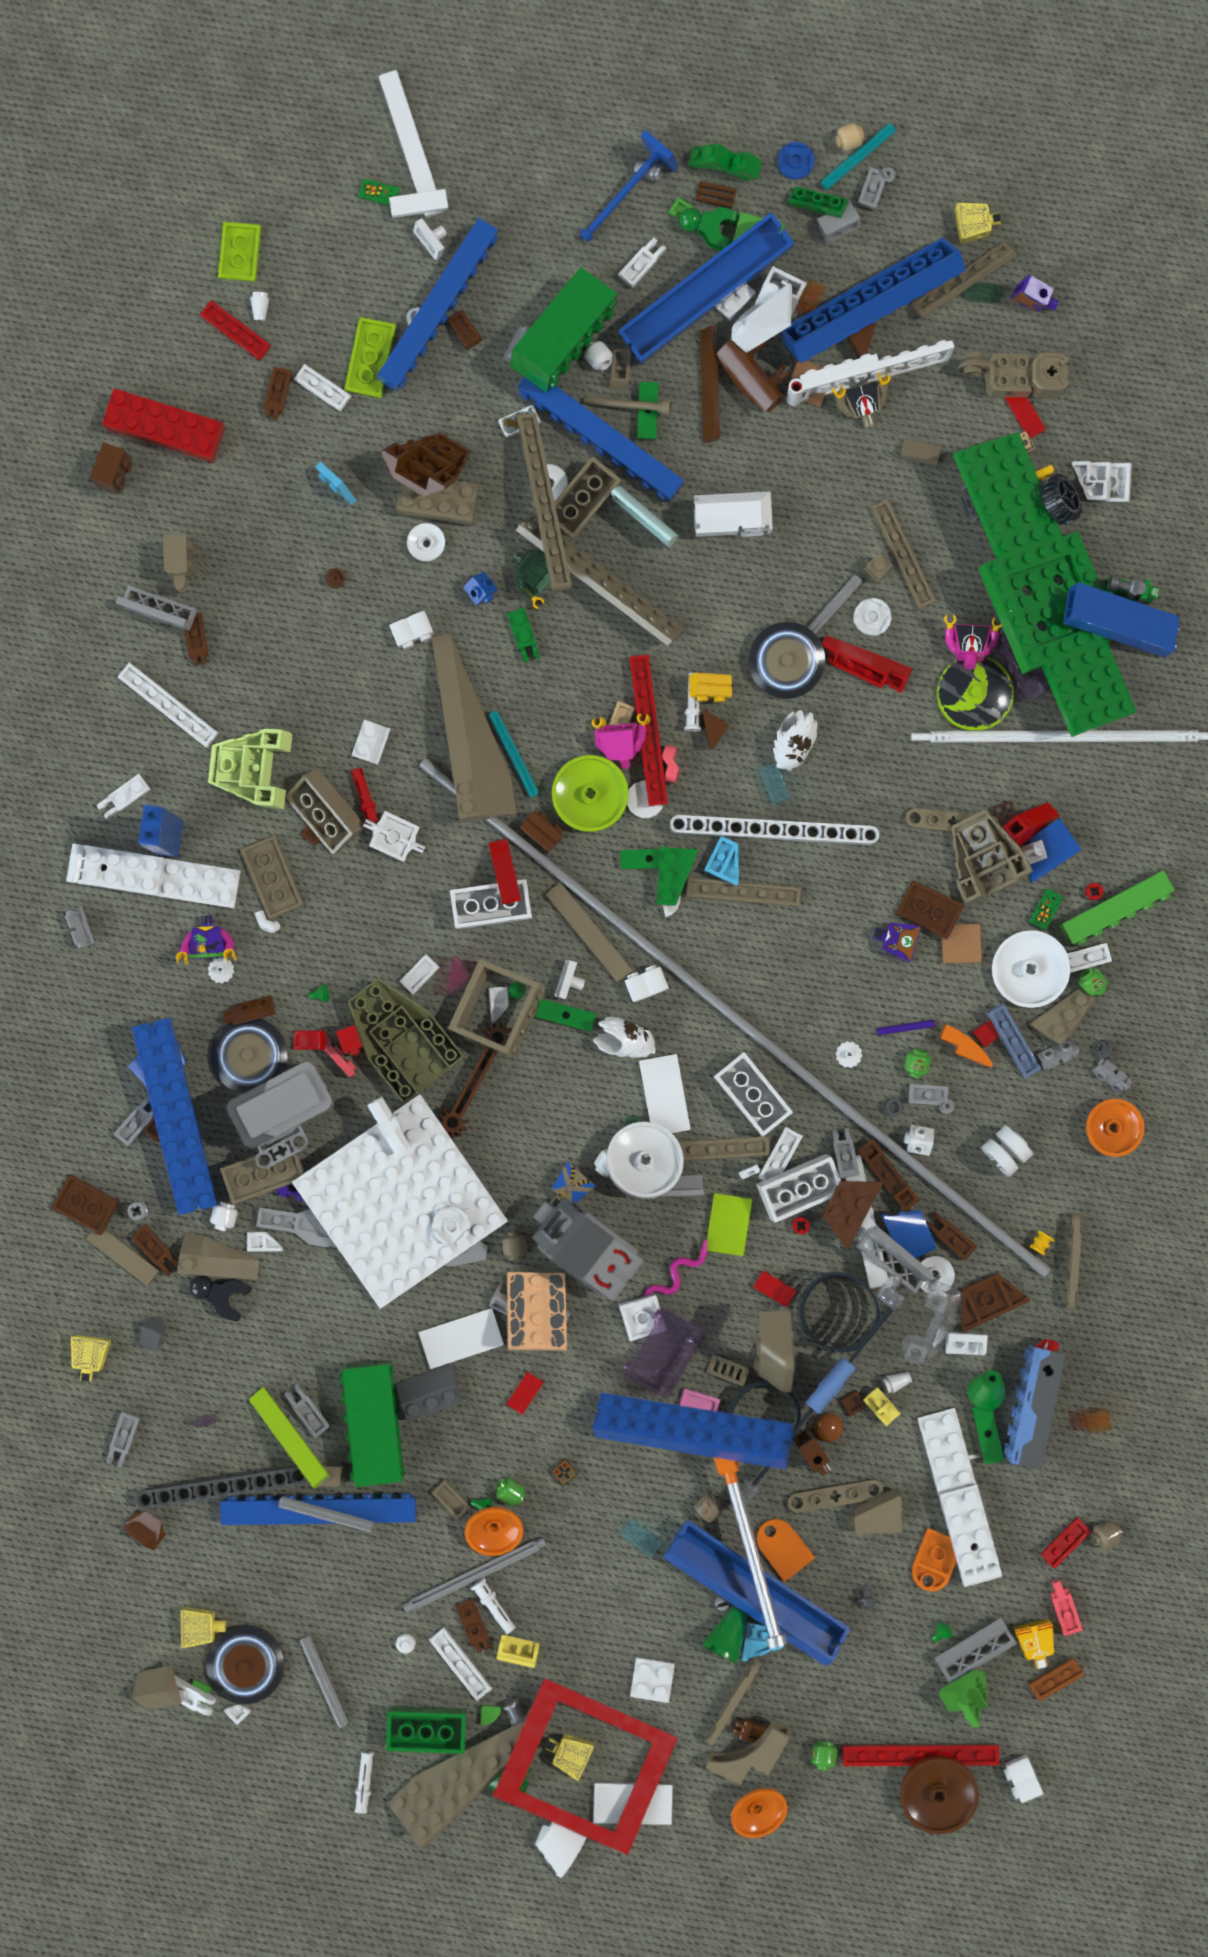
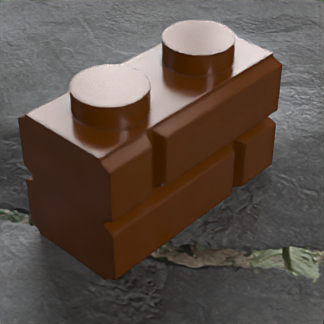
M534 810L519 828L549 854L564 837L562 834L563 830L555 823L551 825L547 821L548 817L543 812L539 811L537 813Z

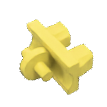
M878 1387L863 1399L886 1427L901 1414Z

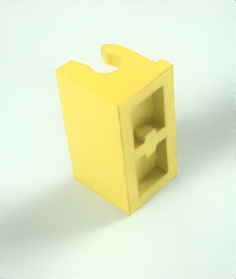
M502 1634L497 1660L535 1668L540 1643Z

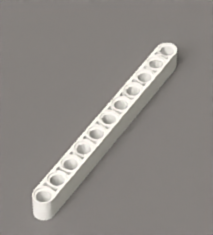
M676 815L670 822L672 832L683 835L872 845L879 839L877 828L863 825ZM676 820H681L684 823V827L678 830L673 826V823ZM695 821H700L703 824V828L697 831L693 828L692 824ZM719 822L722 825V830L719 832L714 831L712 824ZM734 823L739 824L741 831L738 833L733 832L731 825ZM751 825H758L760 832L758 834L752 833L750 831ZM772 825L777 826L779 834L772 835L769 827ZM792 826L796 827L798 835L791 836L788 829ZM809 828L817 830L818 834L816 837L808 835L807 831ZM828 829L836 831L837 835L835 838L827 836ZM847 830L855 832L856 836L854 839L847 838ZM872 831L875 835L874 840L866 839L865 832Z

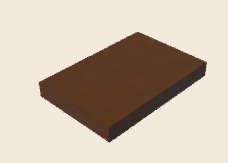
M912 880L896 915L948 940L965 905Z
M69 1174L51 1208L93 1232L102 1235L120 1201Z

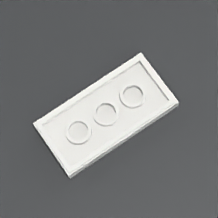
M677 1054L639 1061L650 1122L666 1128L671 1133L691 1130Z
M492 1308L419 1332L430 1369L504 1345Z
M595 1782L594 1823L618 1824L635 1783ZM658 1783L641 1824L672 1825V1784Z

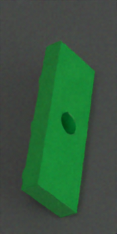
M795 186L788 203L791 206L842 218L848 205V199Z
M640 382L639 401L658 403L659 382ZM639 409L637 440H656L657 411L651 410L650 414H646L644 409Z
M660 849L620 850L621 869L659 868ZM648 855L653 857V861L650 863L646 861Z
M542 999L539 1003L536 1017L592 1032L596 1013ZM564 1012H569L570 1017L568 1019L563 1018Z
M975 1406L971 1407L984 1464L1004 1461L993 1410L983 1411ZM990 1430V1436L986 1437L984 1435L985 1431Z

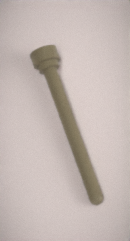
M584 397L582 400L585 405L656 410L662 413V415L668 416L672 413V400L664 399L659 401V403Z

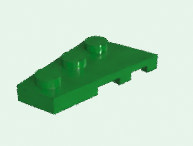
M660 847L658 905L676 906L699 849Z

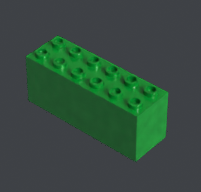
M580 267L512 349L510 367L547 393L550 388L554 389L559 382L558 378L561 374L565 375L568 372L570 363L573 360H578L583 347L587 348L593 340L592 336L595 333L599 334L605 320H610L614 315V308L617 305V293Z
M392 1361L345 1366L339 1376L340 1384L344 1385L342 1403L346 1404L347 1409L344 1412V1422L348 1424L349 1428L346 1432V1441L351 1446L350 1451H348L349 1463L353 1464L352 1471H350L351 1482L355 1483V1487L402 1482L405 1473Z

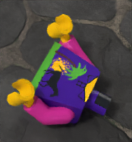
M212 915L201 916V927L192 928V931L184 939L180 952L176 955L177 964H179L181 959H185V965L188 964V956L189 959L224 958L226 962H228L230 956H233L234 961L237 960L234 953V940L222 927L213 926Z

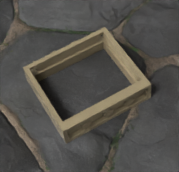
M479 959L448 1029L514 1058L517 1049L520 1050V1042L523 1036L528 1032V1024L536 1014L538 1002L543 998L542 994L545 987L538 982ZM490 970L531 987L505 1046L464 1030Z

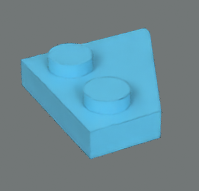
M322 462L315 466L320 473L318 477L325 484L329 482V487L336 494L339 493L351 506L357 501L343 481Z
M721 836L704 871L738 887L739 844Z
M748 1622L745 1631L742 1661L767 1654L770 1651L782 1649L783 1646L768 1648L766 1637L769 1636L767 1627L761 1623Z

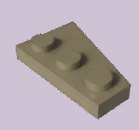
M1078 989L1030 1023V1026L1063 1046L1095 1003V998Z

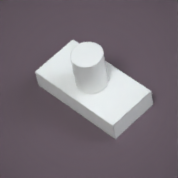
M422 218L416 221L414 233L435 260L439 259L444 251V247L439 240L446 236L445 229L439 226L431 231Z
M565 961L555 997L566 999L569 987L578 990L583 989L585 980L573 976L577 962Z

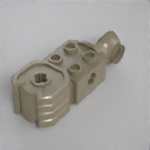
M1042 352L1034 360H1032V354L994 353L990 359H982V355L979 353H969L965 355V359L957 368L959 373L967 377H978L985 374L986 393L989 398H1028L1029 395H1032L1036 399H1057L1070 384L1067 381L1069 375L1067 365L1070 360L1063 353Z

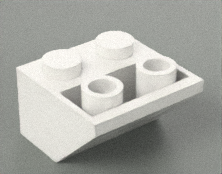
M772 266L755 305L790 283L792 285V317L807 283Z

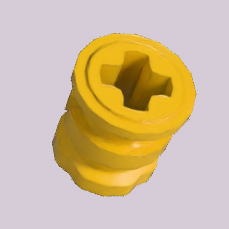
M1038 1230V1237L1033 1239L1035 1242L1030 1244L1029 1247L1044 1256V1251L1050 1247L1049 1243L1054 1242V1239Z

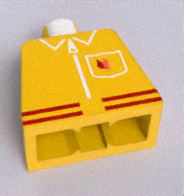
M1046 1619L1014 1626V1632L1027 1660L1034 1659L1038 1669L1047 1667L1046 1656L1054 1654L1052 1622Z

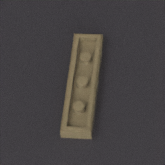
M106 1229L102 1235L92 1231L86 1239L146 1286L150 1284L160 1271Z

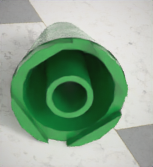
M994 1370L975 1375L968 1384V1398L977 1409L992 1411L998 1408L1006 1398V1387L1001 1375Z
M731 1607L703 1641L702 1646L737 1664L749 1616L738 1607Z

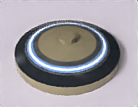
M780 622L767 627L756 637L749 652V669L755 683L765 693L782 699L796 698L808 693L821 679L825 667V653L819 638L809 628L794 622Z
M260 1018L237 1025L232 1023L225 1025L216 1035L211 1048V1063L216 1076L225 1086L240 1093H246L284 1073L288 1062V1048L283 1035L273 1024Z

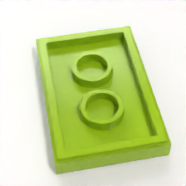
M223 222L218 279L256 282L261 225Z
M714 1193L707 1235V1251L744 1256L752 1199Z

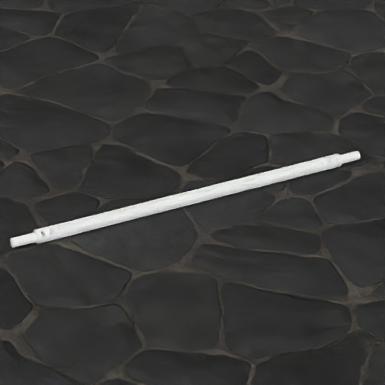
M1198 730L1088 731L1071 737L1069 731H930V733H911V741L1198 742V740H1208V732H1198Z

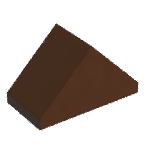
M876 323L870 324L862 328L858 333L848 336L847 341L857 359L867 354Z
M704 710L702 711V718L709 750L711 751L714 750L729 724Z

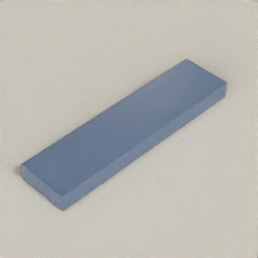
M1001 1003L986 1012L1022 1076L1027 1078L1041 1069L1039 1063L1005 1004Z

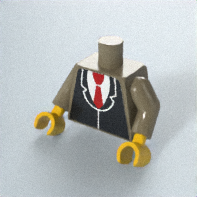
M886 371V376L881 378L880 372L877 373L879 383L878 380L848 389L839 384L840 390L837 392L833 387L831 391L835 395L839 410L847 417H852L853 420L862 418L864 428L874 426L875 422L872 414L881 411L887 397L888 382L890 381L888 371Z

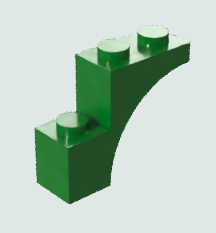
M718 143L692 147L688 166L719 170L749 181L759 178L763 161L748 151L733 153Z

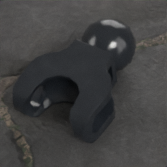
M200 1275L192 1279L189 1290L194 1298L199 1300L207 1299L208 1302L212 1303L220 1317L237 1322L241 1319V1313L230 1307L229 1297L234 1293L249 1294L252 1291V1286L238 1279H229L223 1283L214 1281L213 1283L209 1277Z

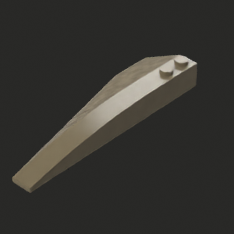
M451 635L432 637L459 822L517 815L511 776Z

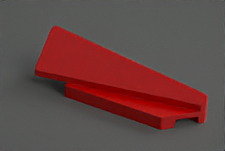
M826 636L822 642V646L826 648L829 655L828 660L831 665L881 689L886 683L901 693L913 670L892 659L830 636Z

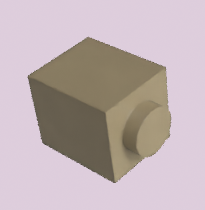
M878 553L866 565L864 571L874 581L879 583L893 565Z

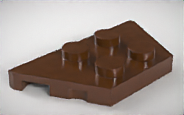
M839 1181L822 1216L842 1242L844 1248L849 1250L883 1184L882 1182Z
M995 1273L962 1289L961 1330L964 1333L1030 1302V1298L1020 1292L1001 1275Z

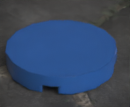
M790 142L779 152L777 158L778 168L786 178L801 180L807 177L813 170L815 164L814 153L805 143Z

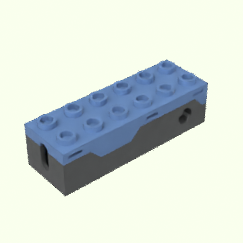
M1044 1338L1036 1345L1029 1344V1347L1024 1350L1023 1359L1026 1360L1025 1366L1021 1367L1019 1378L1022 1379L1021 1385L1017 1386L1015 1397L1018 1398L1017 1404L1013 1405L1011 1416L1014 1417L1013 1423L1009 1424L1007 1435L1010 1436L1009 1442L1005 1443L1003 1455H1006L1005 1458L1012 1464L1042 1470L1066 1354L1058 1350V1341ZM1047 1366L1048 1369L1044 1372L1043 1368Z

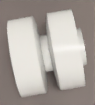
M1004 1125L996 1133L1001 1144L999 1145L996 1141L989 1139L981 1149L990 1160L995 1159L998 1162L996 1166L1006 1176L1010 1177L1018 1170V1166L1013 1158L1025 1163L1033 1156V1153L1027 1146V1142L1016 1131Z

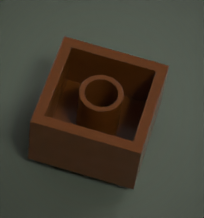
M103 442L89 478L97 487L119 494V491H122L125 487L126 480L124 478L126 473H130L132 469V459L125 450Z

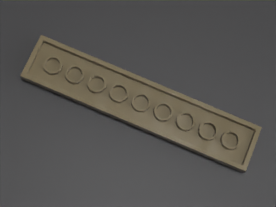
M532 516L519 524L516 531L544 552L537 517ZM562 538L568 570L667 646L681 635L684 630L680 628L676 621L668 619L663 611L655 609L647 599L638 596L631 587L622 584L617 576L609 574L601 564L592 561L588 554L579 551L572 542Z

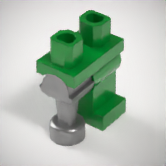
M1111 575V577L1106 579L1103 591L1138 603L1145 602L1151 604L1158 597L1159 587L1151 586V580L1145 579L1142 582L1139 581L1140 579H1135L1130 582Z

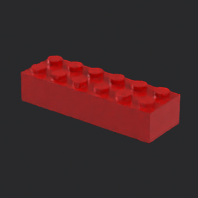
M115 388L113 389L102 422L106 430L211 463L215 462L226 428L221 421Z

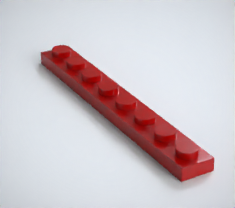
M649 655L631 656L629 661L636 715L642 714L641 721L646 720L647 714L650 716V722L645 725L647 727L646 736L641 748L648 807L668 805Z
M998 1744L842 1745L843 1766H913L918 1761L931 1756L951 1757L960 1761L965 1766L999 1765Z

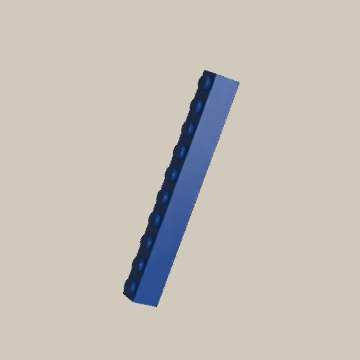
M481 218L477 219L379 371L377 380L396 392L399 387L402 389L408 381L406 376L409 372H414L418 365L417 359L419 356L423 357L428 350L426 345L429 341H434L438 334L437 328L439 325L443 326L448 319L446 314L450 309L453 310L458 303L457 297L460 293L463 295L468 288L467 282L469 278L473 279L479 269L476 267L480 262L484 263L489 254L487 250L490 246L493 248L499 238L496 237L498 233L496 228Z
M525 377L519 383L518 391L523 399L526 401L532 400L535 403L534 406L541 412L547 411L550 414L549 417L554 422L559 423L560 421L566 425L564 428L569 433L578 434L584 444L588 446L589 444L593 445L599 455L602 457L608 456L614 466L617 468L623 467L626 470L625 473L630 478L635 479L636 477L642 481L640 484L647 490H654L660 500L671 502L683 486L684 480L557 386L554 389L550 388L546 393Z
M410 1492L400 1493V1496H392V1493H381V1496H373V1493H363L361 1497H354L352 1493L342 1494V1497H334V1494H323V1497H315V1494H304L303 1498H296L295 1494L284 1495L286 1498L370 1520L373 1523L416 1522L417 1520L416 1496H412ZM237 1495L226 1496V1499L221 1501V1525L330 1524L334 1522L280 1508V1498H276V1495H265V1498H257V1495H246L245 1499H238Z

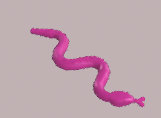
M707 1240L703 1241L698 1260L678 1257L672 1261L670 1274L673 1285L671 1287L651 1285L646 1289L643 1297L650 1295L653 1291L666 1295L676 1293L681 1283L677 1267L681 1264L689 1267L702 1265L707 1256Z

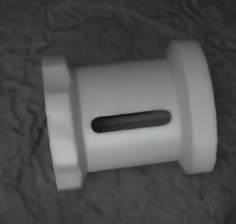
M142 1202L133 1203L128 1207V1215L134 1220L144 1218L148 1213L146 1204ZM141 1207L140 1211L142 1213L135 1215L136 1211L134 1210V1208Z
M515 1699L503 1706V1709L507 1710L511 1719V1725H516L526 1719V1715L523 1714L519 1706V1699Z

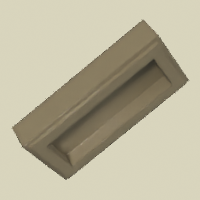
M446 1479L431 1491V1494L457 1521L472 1507Z

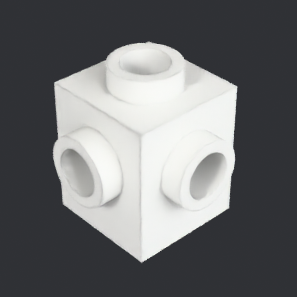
M911 1125L910 1131L905 1133L904 1143L907 1144V1152L930 1156L934 1143V1129Z

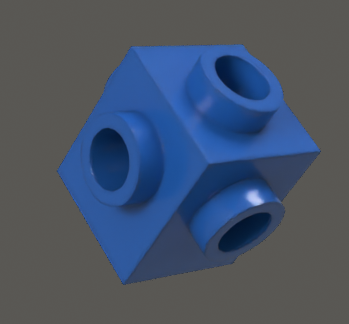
M485 572L473 576L463 587L476 606L483 602L487 604L494 599L493 595L498 590Z

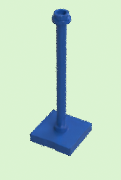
M645 130L640 136L646 149L651 152V156L586 230H581L580 236L586 242L593 239L591 235L656 161H661L673 173L679 167L674 154L648 131Z

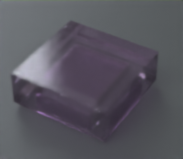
M216 1414L196 1419L194 1421L195 1427L200 1428L216 1423Z

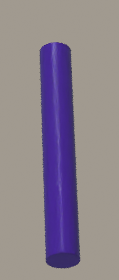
M933 1019L877 1028V1033L879 1036L935 1027V1021Z

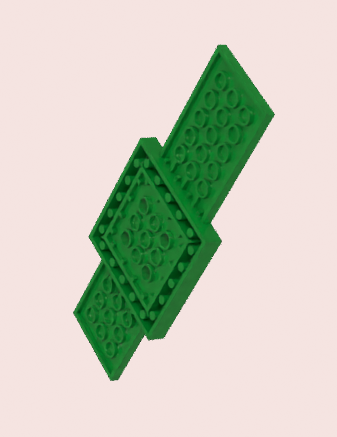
M1019 432L955 452L953 454L954 460L996 557V560L984 563L978 570L1022 674L1042 667L1071 737L1135 714L1137 712L1108 644L1114 640L1063 624L1070 587L1079 582L1103 590L1079 532L1062 536L1057 522L1047 512L1044 502L1041 500L1040 481ZM1054 576L1060 580V585L1054 582ZM1023 587L1028 589L1029 596L1023 593ZM1038 622L1043 625L1044 631L1038 629Z

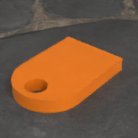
M770 1519L759 1527L756 1537L758 1547L784 1582L815 1559L811 1551L786 1521ZM769 1525L774 1526L776 1529L775 1534L772 1536H767L764 1532L765 1528Z
M927 1527L912 1565V1577L921 1589L938 1591L949 1582L957 1562L950 1536ZM926 1575L933 1577V1583L929 1586H925L922 1583V1579Z

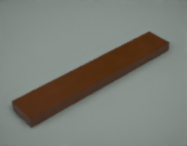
M712 325L700 330L703 443H710L720 439L717 326Z

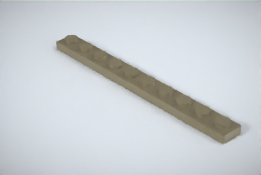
M536 413L517 415V423L552 591L571 589L572 584Z

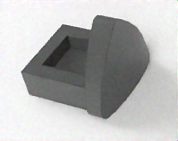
M161 1317L149 1319L141 1326L140 1345L157 1351L165 1330Z

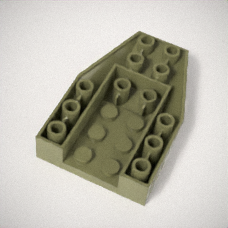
M379 978L348 1001L368 1060L404 1105L465 1058V1055L428 1010Z

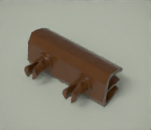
M730 339L717 352L721 364L746 397L762 410L770 412L785 400L786 396L778 388V384L790 375L791 372L787 370L782 373L786 369V366L782 364L771 376L767 375L754 359V355L766 345L765 342L746 353Z

